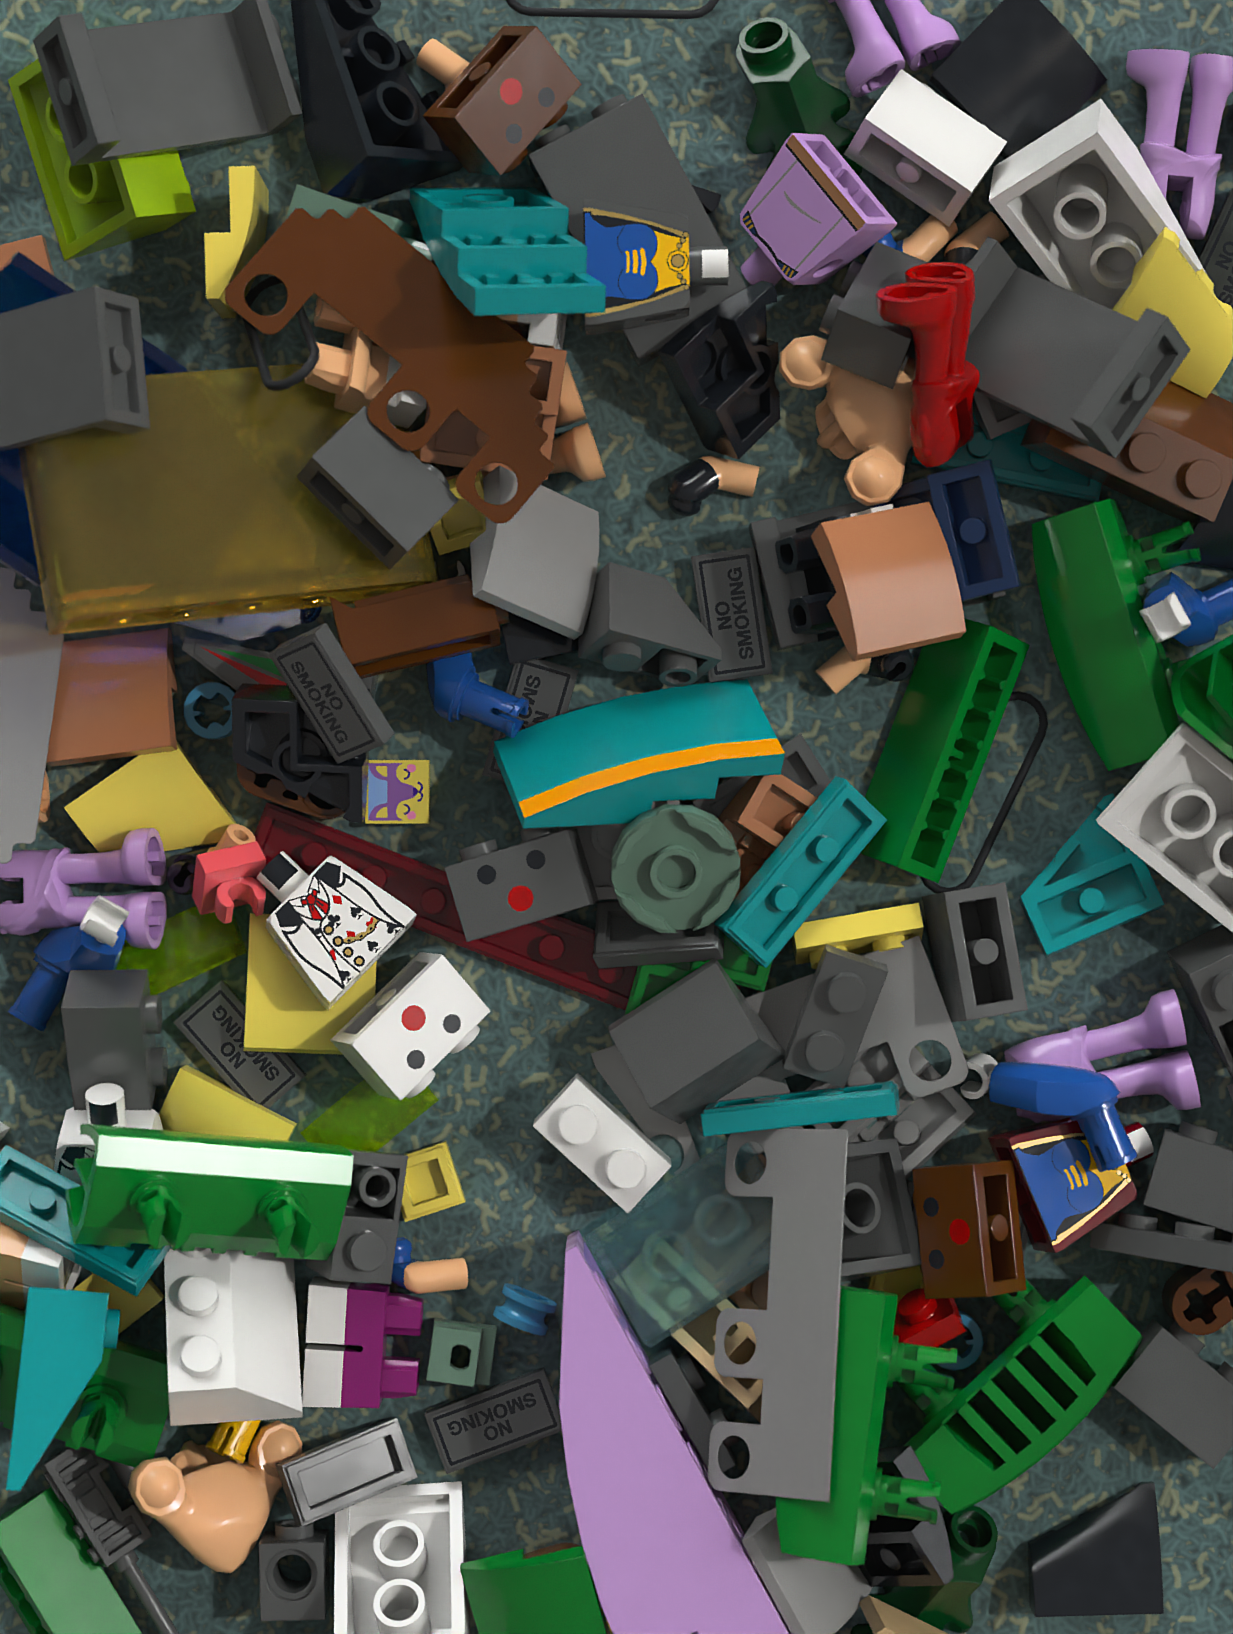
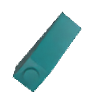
M29 1287L6 1490L21 1491L100 1366L103 1348L117 1349L121 1309L108 1308L109 1293Z

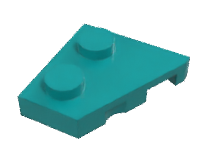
M1113 793L1103 797L1093 812L1073 836L1067 840L1052 861L1019 899L1045 958L1164 906V902L1145 861L1096 822L1100 814L1115 799Z

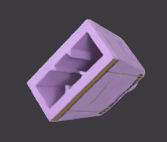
M792 133L784 142L740 213L741 225L758 245V248L742 264L741 272L751 285L760 281L773 283L775 286L782 277L793 285L821 284L892 231L897 222L825 135Z

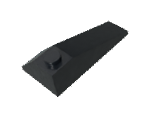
M291 0L305 140L322 191L333 197L375 200L459 171L463 167L423 117L440 97L437 91L428 92L423 98L420 96L402 67L415 58L414 54L405 40L395 43L385 31L378 28L372 18L380 10V0Z

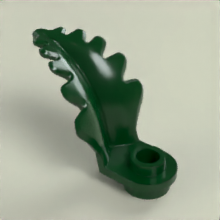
M765 17L749 23L741 31L739 44L736 49L738 64L757 98L754 115L746 136L748 149L753 154L771 151L774 153L767 166L768 170L784 142L792 133L821 134L826 136L842 156L856 134L836 124L850 110V100L847 94L816 75L811 56L797 34L783 20L775 17ZM843 157L857 175L862 173V166L853 160Z
M974 1505L959 1513L951 1514L946 1510L942 1514L948 1535L953 1567V1578L946 1585L883 1587L885 1593L869 1595L942 1631L943 1629L956 1633L969 1631L973 1625L971 1594L981 1585L995 1553L998 1539L997 1527L992 1517L985 1510ZM958 1531L964 1532L967 1535L969 1545L961 1538ZM869 1623L857 1624L852 1628L851 1634H873Z

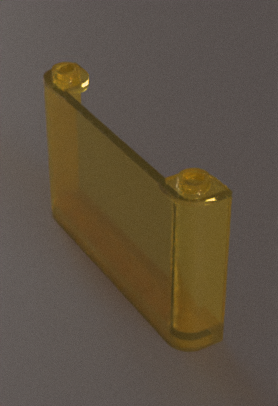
M305 363L268 366L272 380L280 381L293 375ZM258 367L145 375L150 419L149 430L129 435L93 427L18 447L49 635L331 606L330 597L343 604H354V601L438 581L429 531L389 570L296 478L310 458L355 415L354 413L334 408L336 394L305 383V378L288 389L271 391L263 385ZM394 425L400 431L410 432L409 428Z

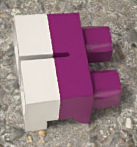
M314 1276L308 1290L305 1342L308 1345L305 1348L302 1407L380 1408L383 1398L395 1399L416 1396L419 1388L420 1358L386 1356L387 1334L421 1335L424 1299L403 1293L390 1292V1284L329 1280L326 1277Z

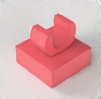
M257 841L196 855L192 898L200 915L215 912L217 918L222 923L227 924L232 922L234 907L250 904L255 916L263 915L266 890L263 884L256 878L265 868L266 858Z

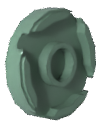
M665 804L642 812L623 828L612 850L611 881L620 906L637 923L660 933H676V930H686L692 927L694 931L710 925L729 909L740 887V856L731 832L715 815L692 805Z

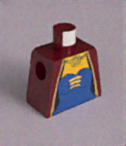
M1069 1117L999 1133L988 1138L997 1161L1013 1160L1018 1211L1034 1250L1057 1253L1135 1200L1137 1190L1127 1168L1152 1157L1154 1154L1151 1139L1139 1122H1134L1124 1127L1133 1148L1136 1150L1137 1157L1120 1167L1109 1171L1105 1170L1104 1172H1098L1090 1151L1091 1149L1077 1120L1072 1121Z

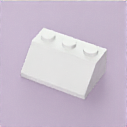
M196 1247L194 1252L181 1251L180 1248L173 1251L171 1248L164 1257L170 1426L301 1418L303 1410L294 1258H279L270 1252H258L256 1256L243 1255L241 1250H227L225 1254L212 1253L211 1248Z

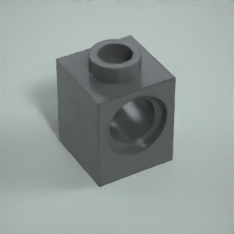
M287 1519L276 1522L275 1531L264 1532L259 1542L260 1621L325 1620L330 1607L329 1529L313 1530V1522L301 1527L295 1524L294 1519ZM286 1555L301 1556L309 1563L312 1575L301 1581L291 1580L281 1572L279 1559Z

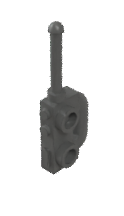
M66 1447L42 1463L40 1466L45 1473L43 1474L44 1478L59 1502H63L76 1523L72 1526L74 1533L80 1540L85 1538L90 1548L86 1551L93 1563L99 1561L102 1567H108L112 1564L117 1573L123 1572L160 1634H179L136 1564L139 1558L133 1549L153 1536L148 1526L155 1519L139 1510L128 1489L131 1472L135 1468L96 1456L94 1450L81 1447L79 1450ZM110 1465L133 1501L132 1504H127L122 1509L99 1474Z

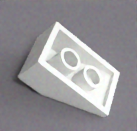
M1099 99L994 166L989 202L1049 281L1112 309L1131 285L1133 268L1164 227L1174 231L1180 238L1179 251L1195 272L1201 269L1204 270L1139 150L1102 99Z
M1182 722L1100 814L1096 822L1233 932V760L1194 729Z
M462 1481L399 1485L335 1513L334 1634H470L469 1599L460 1571V1564L467 1562Z

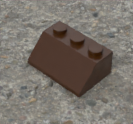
M1169 380L1116 458L1108 456L1033 418L1028 425L1020 446L1183 522L1210 523L1215 521L1233 479V403L1213 393L1204 398Z

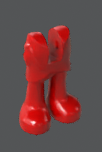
M935 262L914 266L905 273L906 283L887 286L876 293L877 311L880 317L886 322L908 327L912 332L915 344L916 365L914 379L911 384L913 404L911 407L910 436L915 457L926 467H935L947 462L953 457L958 448L966 445L974 438L972 401L973 394L979 383L980 373L972 363L965 359L972 308L975 301V279L971 268L964 264L953 262Z

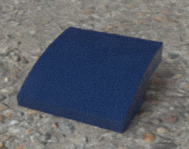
M991 459L927 475V478L904 483L889 502L874 505V507L893 504L894 509L930 502L948 546L962 602L1021 587Z

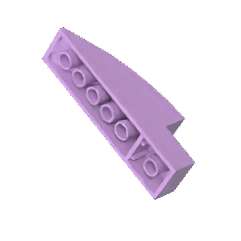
M577 1230L569 1234L565 1249L559 1410L567 1476L580 1538L601 1607L612 1633L792 1634L741 1541L745 1533L722 1491L715 1490L710 1485L708 1468L649 1368V1358L581 1233Z

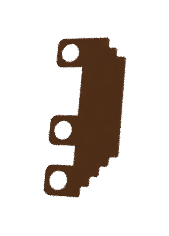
M358 207L350 218H344L334 209H329L321 218L317 219L303 208H296L227 286L225 290L227 304L257 330L264 334L272 335L280 332L315 293L402 365L368 405L367 415L370 422L401 448L407 451H417L425 446L456 409L490 437L458 475L456 490L462 498L492 522L502 524L510 521L554 469V463L546 458L540 450L541 446L547 441L548 434L537 426L534 420L543 410L542 403L534 398L529 391L537 381V374L526 366L525 361L534 352V346L497 315H474L455 296L439 272L438 267L367 208ZM269 274L279 278L284 283L288 298L286 305L280 312L265 316L257 314L249 308L245 301L244 292L248 282L255 276ZM414 391L427 401L430 411L429 419L421 429L414 432H403L390 423L387 416V405L389 400L398 392ZM487 464H504L516 475L518 482L517 491L510 501L495 505L484 501L478 495L475 488V478L479 470Z

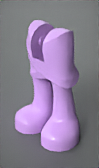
M828 0L829 3L835 1L839 7L855 47L854 55L845 70L846 82L852 96L862 97L890 84L901 69L904 70L905 60L898 46L885 29L871 1ZM884 0L897 27L902 51L911 70L917 71L928 66V64L951 55L961 44L953 26L946 20L928 12L920 0ZM922 54L925 55V57H926V59H927V61H928V64H927V62L925 61V59H924V57L922 56Z
M1169 49L1128 51L1126 62L1127 75L1146 89V128L1144 142L1140 144V154L1165 199L1167 190L1183 192L1179 211L1180 226L1187 239H1204L1213 211L1217 172L1220 169L1222 154L1216 153L1217 140L1223 111L1228 96L1233 92V57L1219 54H1198L1191 58L1189 80L1192 88V105L1186 152L1175 148L1174 145L1190 53Z
M155 828L132 830L125 836L121 849L108 852L71 854L70 848L66 847L50 850L12 851L11 861L7 864L0 863V879L16 882L23 878V903H20V900H9L0 904V933L24 936L39 932L44 928L60 929L80 926L86 911L97 896H74L69 884L115 883L140 886L164 884L167 868L163 843L159 832ZM138 892L125 895L103 896L130 912L122 924L126 929L125 939L132 947L156 949L160 946L167 917V901L164 893Z
M1171 989L1151 996L1144 1012L1126 1021L1087 1031V1026L1084 1025L1078 1028H1071L1066 1032L1033 1038L1005 1050L1004 1055L1006 1062L1045 1063L1078 1067L1096 1072L1090 1061L1145 1049L1187 1045V1038L1179 1001L1175 990ZM1187 1050L1171 1052L1151 1060L1097 1072L1106 1075L1115 1083L1120 1091L1117 1095L1118 1099L1158 1094L1163 1096L1178 1110L1201 1107L1197 1080ZM1016 1108L1017 1116L1029 1118L1035 1123L1058 1121L1066 1118Z

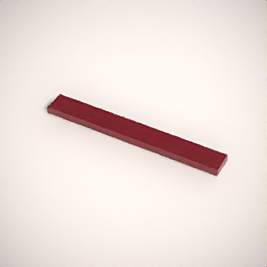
M269 802L266 803L254 834L266 858V865L280 852L284 851L300 868L310 875L331 855L415 912L417 915L411 927L623 1010L626 1009L637 966L599 969L593 959L595 929L556 915L467 942L446 871Z

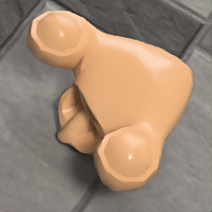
M815 335L794 338L780 352L779 372L791 387L813 390L825 386L827 390L825 399L816 406L815 410L816 424L819 431L818 445L823 449H830L836 457L843 460L856 457L851 460L844 477V481L853 499L865 506L889 502L902 486L906 458L912 446L910 419L913 393L911 384L914 379L916 359L909 358L894 388L890 389L821 360L827 339Z
M279 1420L261 1426L250 1444L248 1462L243 1464L230 1460L229 1456L224 1458L205 1447L206 1445H197L193 1441H186L181 1450L171 1460L167 1457L142 1461L131 1472L128 1489L139 1510L153 1517L164 1526L196 1560L216 1572L232 1573L245 1562L255 1547L267 1522L275 1497L283 1487L275 1464L301 1454L303 1444L295 1427Z

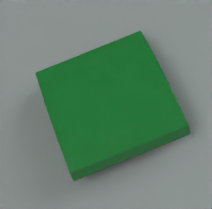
M582 1545L531 1558H526L524 1550L519 1549L460 1564L461 1575L479 1634H610L606 1616L601 1607Z

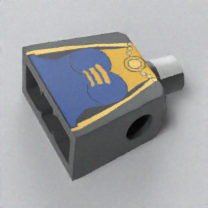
M583 200L584 244L587 246L586 273L606 285L605 312L585 313L586 335L602 334L687 317L690 311V286H728V246L689 247V217L687 215L598 200Z

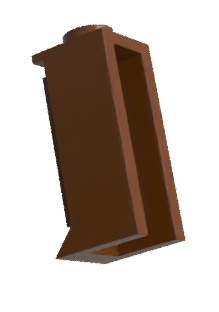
M469 574L354 601L355 608H351L330 597L341 648L361 679L500 646L499 625L510 622L508 611L473 596L472 580H470Z

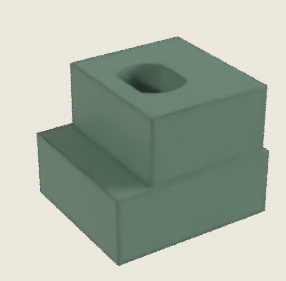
M435 1318L426 1380L474 1387L475 1384L489 1386L498 1326ZM464 1345L471 1350L469 1366L458 1368L450 1363L452 1347Z

